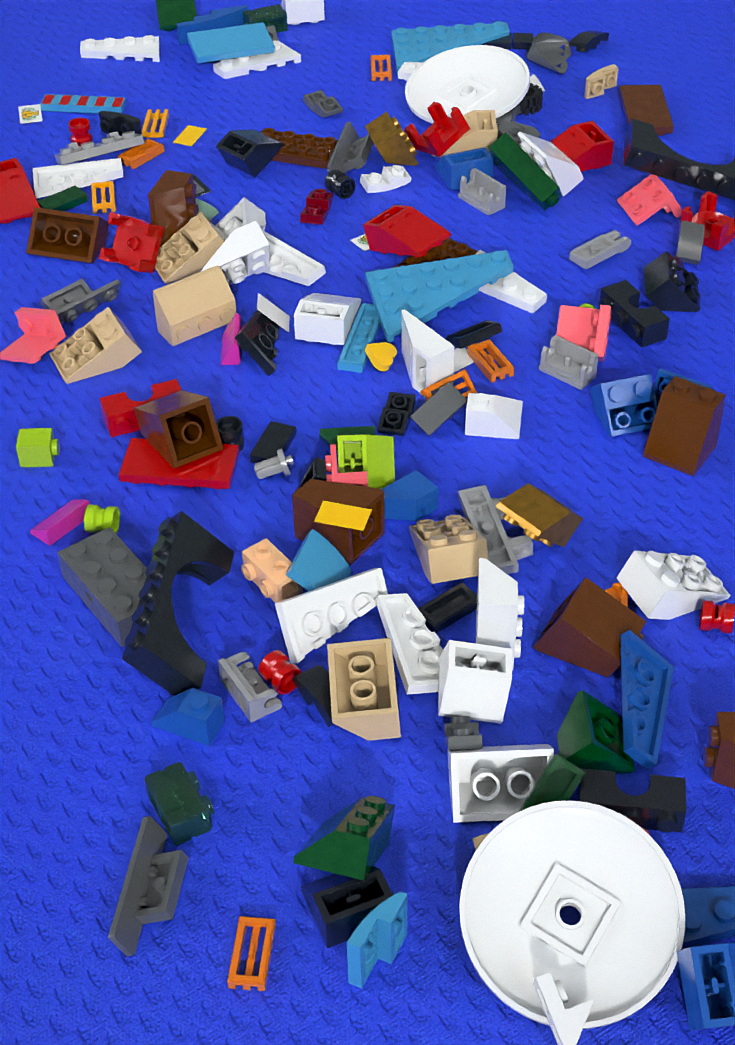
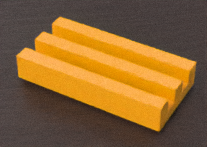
M152 109L147 110L142 128L144 138L164 137L169 119V109H164V113H161L160 109H156L155 113H152ZM159 119H162L159 132H156V129L158 127V121Z
M113 181L91 183L93 214H98L99 209H102V213H107L109 208H111L112 212H116ZM105 187H109L110 202H106ZM96 188H101L102 203H97Z

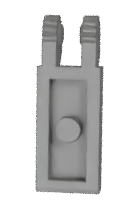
M614 230L605 235L602 234L572 250L569 260L587 270L619 252L623 253L631 245V240L626 236L620 238V232Z

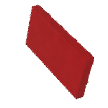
M131 438L119 472V480L134 484L149 483L161 486L178 485L190 488L230 489L239 456V445L222 444L223 450L177 468H172L147 439Z

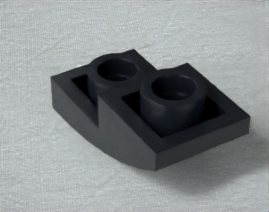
M594 30L584 31L575 36L570 41L569 46L577 47L576 51L588 52L589 48L596 49L600 41H608L609 33Z
M99 112L102 132L106 134L118 132L119 136H121L122 133L135 131V134L142 135L140 119L118 112Z
M389 392L386 407H383L377 429L378 433L405 436L411 421L410 416L414 411L416 396Z
M318 665L293 676L292 681L306 704L309 706L314 703L328 728L335 725L332 723L329 672Z

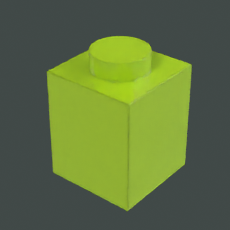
M52 428L19 429L16 450L20 467H53L55 455L60 453L59 439H54Z

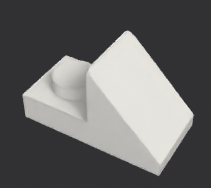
M551 972L536 977L533 984L557 1045H577L594 999L565 1010L563 1004L568 1002V998L561 981H554Z

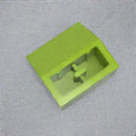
M337 436L339 473L367 471L368 487L382 489L395 482L394 436Z

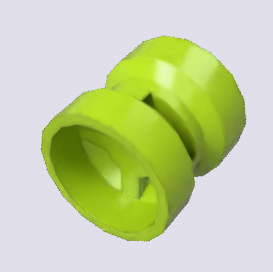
M88 504L84 515L85 531L97 533L110 527L117 534L120 525L119 507L108 506L101 508L99 505Z

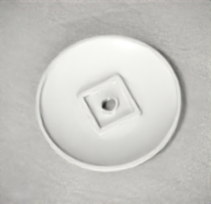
M488 45L463 46L439 53L418 66L406 83L405 96L411 111L419 118L430 123H434V120L427 108L433 102L440 103L448 117H451V108L457 107L462 115L473 110H495L496 118L512 110L525 97L530 85V74L524 60L507 49Z
M554 801L538 804L517 812L500 823L482 841L475 851L463 879L459 906L460 926L466 951L475 970L487 987L503 1003L519 1014L541 1024L549 1025L533 984L535 978L551 972L554 981H561L568 998V1002L563 1004L565 1010L594 999L583 1029H590L618 1022L643 1008L665 985L678 961L677 951L682 949L685 934V907L676 873L665 853L647 832L627 817L611 809L587 802ZM565 906L575 907L580 913V921L575 925L565 924L560 918V910Z

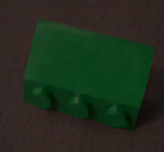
M377 796L360 798L323 822L294 856L293 863L364 880L389 845L395 805L388 804L385 799Z

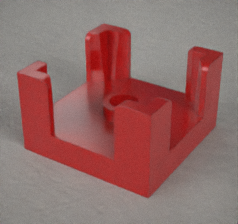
M433 102L427 108L434 120V123L419 135L414 124L411 123L404 130L416 150L440 157L470 130V127L459 108L452 107L451 117H448L442 105L438 102Z
M707 191L701 197L699 212L693 216V212L690 211L691 207L687 206L682 210L681 220L705 225L703 245L719 251L735 238V217L733 219L715 211L718 196Z
M110 212L108 224L117 225V231L113 247H102L99 259L120 263L138 272L154 273L165 227L126 214Z

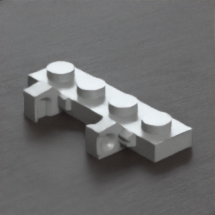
M135 131L122 133V136H119L118 132L107 134V137L102 138L101 143L94 144V141L82 143L80 147L77 142L66 144L67 147L60 149L61 153L55 154V158L58 164L64 165L145 143L143 135L135 134Z
M486 485L458 491V499L466 519L487 540L488 560L506 574L519 572L517 560L533 555V542L527 535L515 538L507 537L501 523V519L504 520L503 515L505 513L496 507L498 502L505 497L499 499L491 498Z

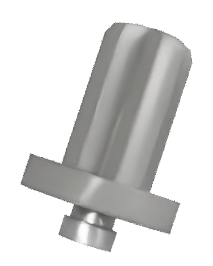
M281 448L277 450L278 456L255 463L254 470L257 477L263 479L283 471L285 476L291 475L288 465L294 464L292 456L285 457Z

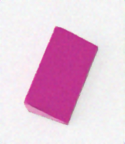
M239 314L234 315L222 335L221 365H239L241 361V348L234 338L241 329V316Z
M86 499L71 500L32 528L30 534L51 546L84 521L85 510L90 502Z

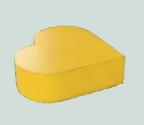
M388 342L367 344L365 352L372 365L379 371H388L397 355L396 348Z

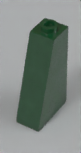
M506 132L489 146L494 165L544 211L559 202L562 196L560 187Z

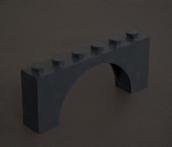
M632 118L624 137V166L735 200V158L733 162L725 165H709L688 159L664 144L656 134L654 125Z
M183 511L172 518L167 517L158 528L160 532L159 537L152 549L153 557L145 572L147 577L138 595L140 600L137 609L132 615L133 623L130 633L124 641L126 647L122 657L125 662L173 696L191 688L200 689L207 665L191 649L177 626L171 604V587L176 574L189 575L210 586L230 572L234 556L233 550Z

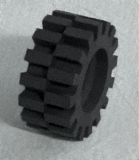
M530 83L525 97L518 104L521 109V113L518 115L525 114V116H528L529 113L533 115L542 109V88H539L538 85L533 86V83Z

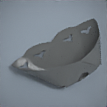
M539 33L532 39L526 56L528 60L545 68L565 74L568 68L566 59L571 56V48L568 40L551 33Z

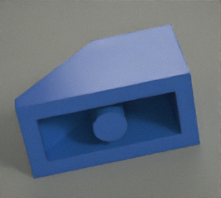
M417 470L381 489L384 491L385 519L417 521L438 509V487Z
M191 688L168 698L152 720V726L210 746L225 723L222 698Z

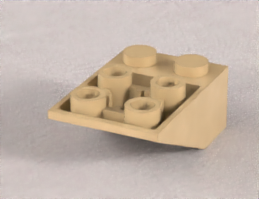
M473 110L464 114L463 116L470 130L440 158L444 155L483 147L490 153L489 146L498 139L495 110Z
M200 212L159 248L155 269L165 284L199 273L225 242V239L207 217Z
M107 307L85 326L78 329L66 341L59 344L49 355L65 383L69 384L122 368L142 351L126 325Z
M449 515L445 517V520L435 522L431 519L419 520L416 522L417 525L409 526V532L424 574L431 584L478 576L479 558H486L488 560L487 540L461 515Z

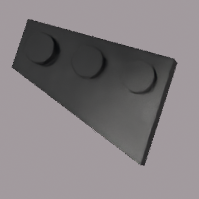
M256 308L234 338L237 340L239 347L246 351L268 376L276 371V364L273 363V359L277 357V350L274 348V344L278 341L279 325Z

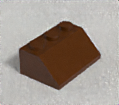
M166 170L148 194L151 222L165 227L160 247L199 212V207L195 201L197 188L193 181V174Z
M34 207L26 253L93 264L99 256L101 248L106 246L109 224L99 216Z

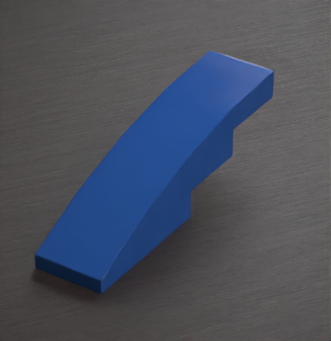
M248 5L211 10L209 15L193 17V21L176 23L179 45L189 43L187 33L248 25Z

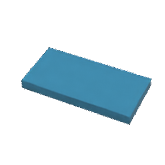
M264 22L187 33V40L197 63L275 52V46Z

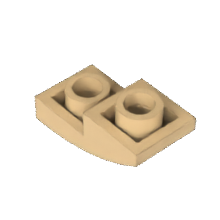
M612 64L589 75L586 78L584 98L589 99L604 95L605 89L617 86L619 67Z

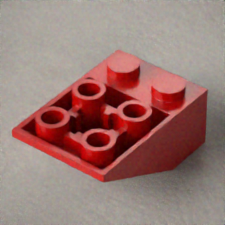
M594 121L572 125L550 141L578 165L581 172L599 169L612 163L614 141Z
M17 158L0 161V224H7L20 218L32 217L34 207L40 208L23 167Z
M393 205L363 224L370 251H378L382 254L395 253L398 256L412 255L414 258L423 257L427 254L428 250L442 245L443 241L451 236V232L415 208L404 205Z

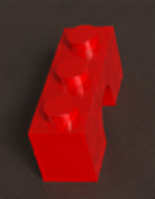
M177 379L151 385L152 397L145 401L130 400L126 392L99 398L102 418L110 437L139 431L140 428L134 408L181 391L182 389Z

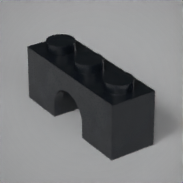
M627 280L601 288L599 309L600 305L611 306V320L641 348L667 339L670 318L655 305L649 308H638L640 292Z
M581 769L586 773L579 783V802H587L611 809L644 829L659 830L665 833H682L686 816L685 778L650 775L648 791L642 795L633 796L622 792L618 788L616 772Z

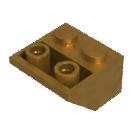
M386 111L365 125L374 145L386 163L411 166L419 164L415 158V155L418 153L395 116L391 118Z
M529 483L505 497L496 505L497 508L505 513L503 518L514 526L519 525L525 529L524 533L537 542L540 540L549 547H552L553 544L565 547L583 520L581 516L552 496Z

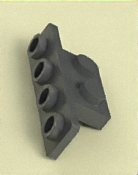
M351 122L345 123L327 165L328 172L338 169L346 174L351 169L357 170L363 167L373 145L370 135L360 138Z
M80 279L42 298L41 305L44 309L55 310L61 324L64 322L70 323L78 315L84 312H92L98 305L113 301L118 296L121 282L116 279L92 292L85 281Z
M151 816L142 818L108 935L109 940L126 956L135 955L143 924L173 919L189 859L182 850L163 853L167 833Z

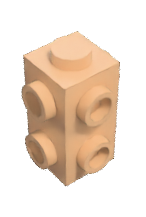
M267 538L242 551L243 565L241 569L245 578L249 581L252 580L266 598H271L277 603L303 593L302 586L286 576L292 562Z

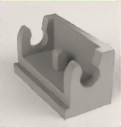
M476 168L470 171V180L467 184V178L462 176L458 198L488 216L505 208V185Z
M554 335L550 341V349L546 346L542 349L539 370L582 390L596 378L598 354Z
M240 652L227 659L222 658L218 660L220 681L252 723L281 709L282 702L279 698L275 697L278 695L274 689H269L251 661L237 667L240 662L249 659V655L246 652Z

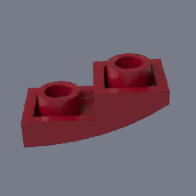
M324 189L311 191L306 197V207L300 214V222L323 225L330 211L334 193H327Z

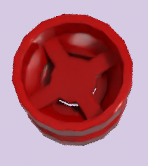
M80 117L68 122L69 131L72 133L70 136L71 143L77 142L80 147L82 143L92 141L88 119Z
M703 600L699 630L710 631L711 629H719L721 633L731 634L734 624L735 604L724 603L717 605L713 601Z
M280 650L267 654L260 662L258 668L261 676L266 681H271L272 687L282 695L288 694L296 688L292 678L302 673L295 664L289 663V658Z

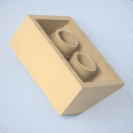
M218 265L153 290L158 332L172 346L229 324L234 315L237 314L235 298L221 267Z
M391 638L327 644L332 723L368 741L400 738L401 732Z

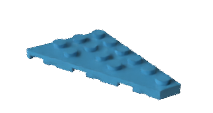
M496 21L493 24H456L455 26L447 27L438 25L432 28L420 26L416 29L398 28L391 30L396 71L398 74L404 62L423 63L431 57L450 49L480 45L510 35L508 24Z
M507 250L365 272V280L387 342H393L394 337L402 332V310L405 309L422 323H426L435 318L438 311L447 306L449 308L454 307L458 302L464 301L478 293L480 287L487 283L492 285L498 279L513 273V263Z

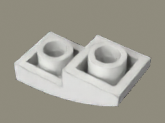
M400 165L383 167L382 174L375 172L361 174L360 183L367 193L389 191L411 182V176Z

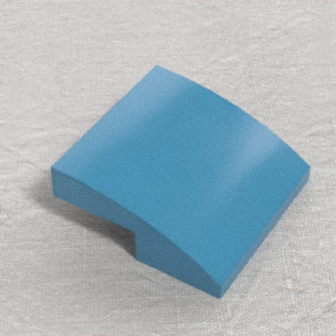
M312 529L306 535L286 576L306 590L311 591L348 578L352 570L338 550L321 534Z
M400 891L379 904L364 918L347 942L349 984L362 989L378 959L389 964L393 963L407 936L406 893Z

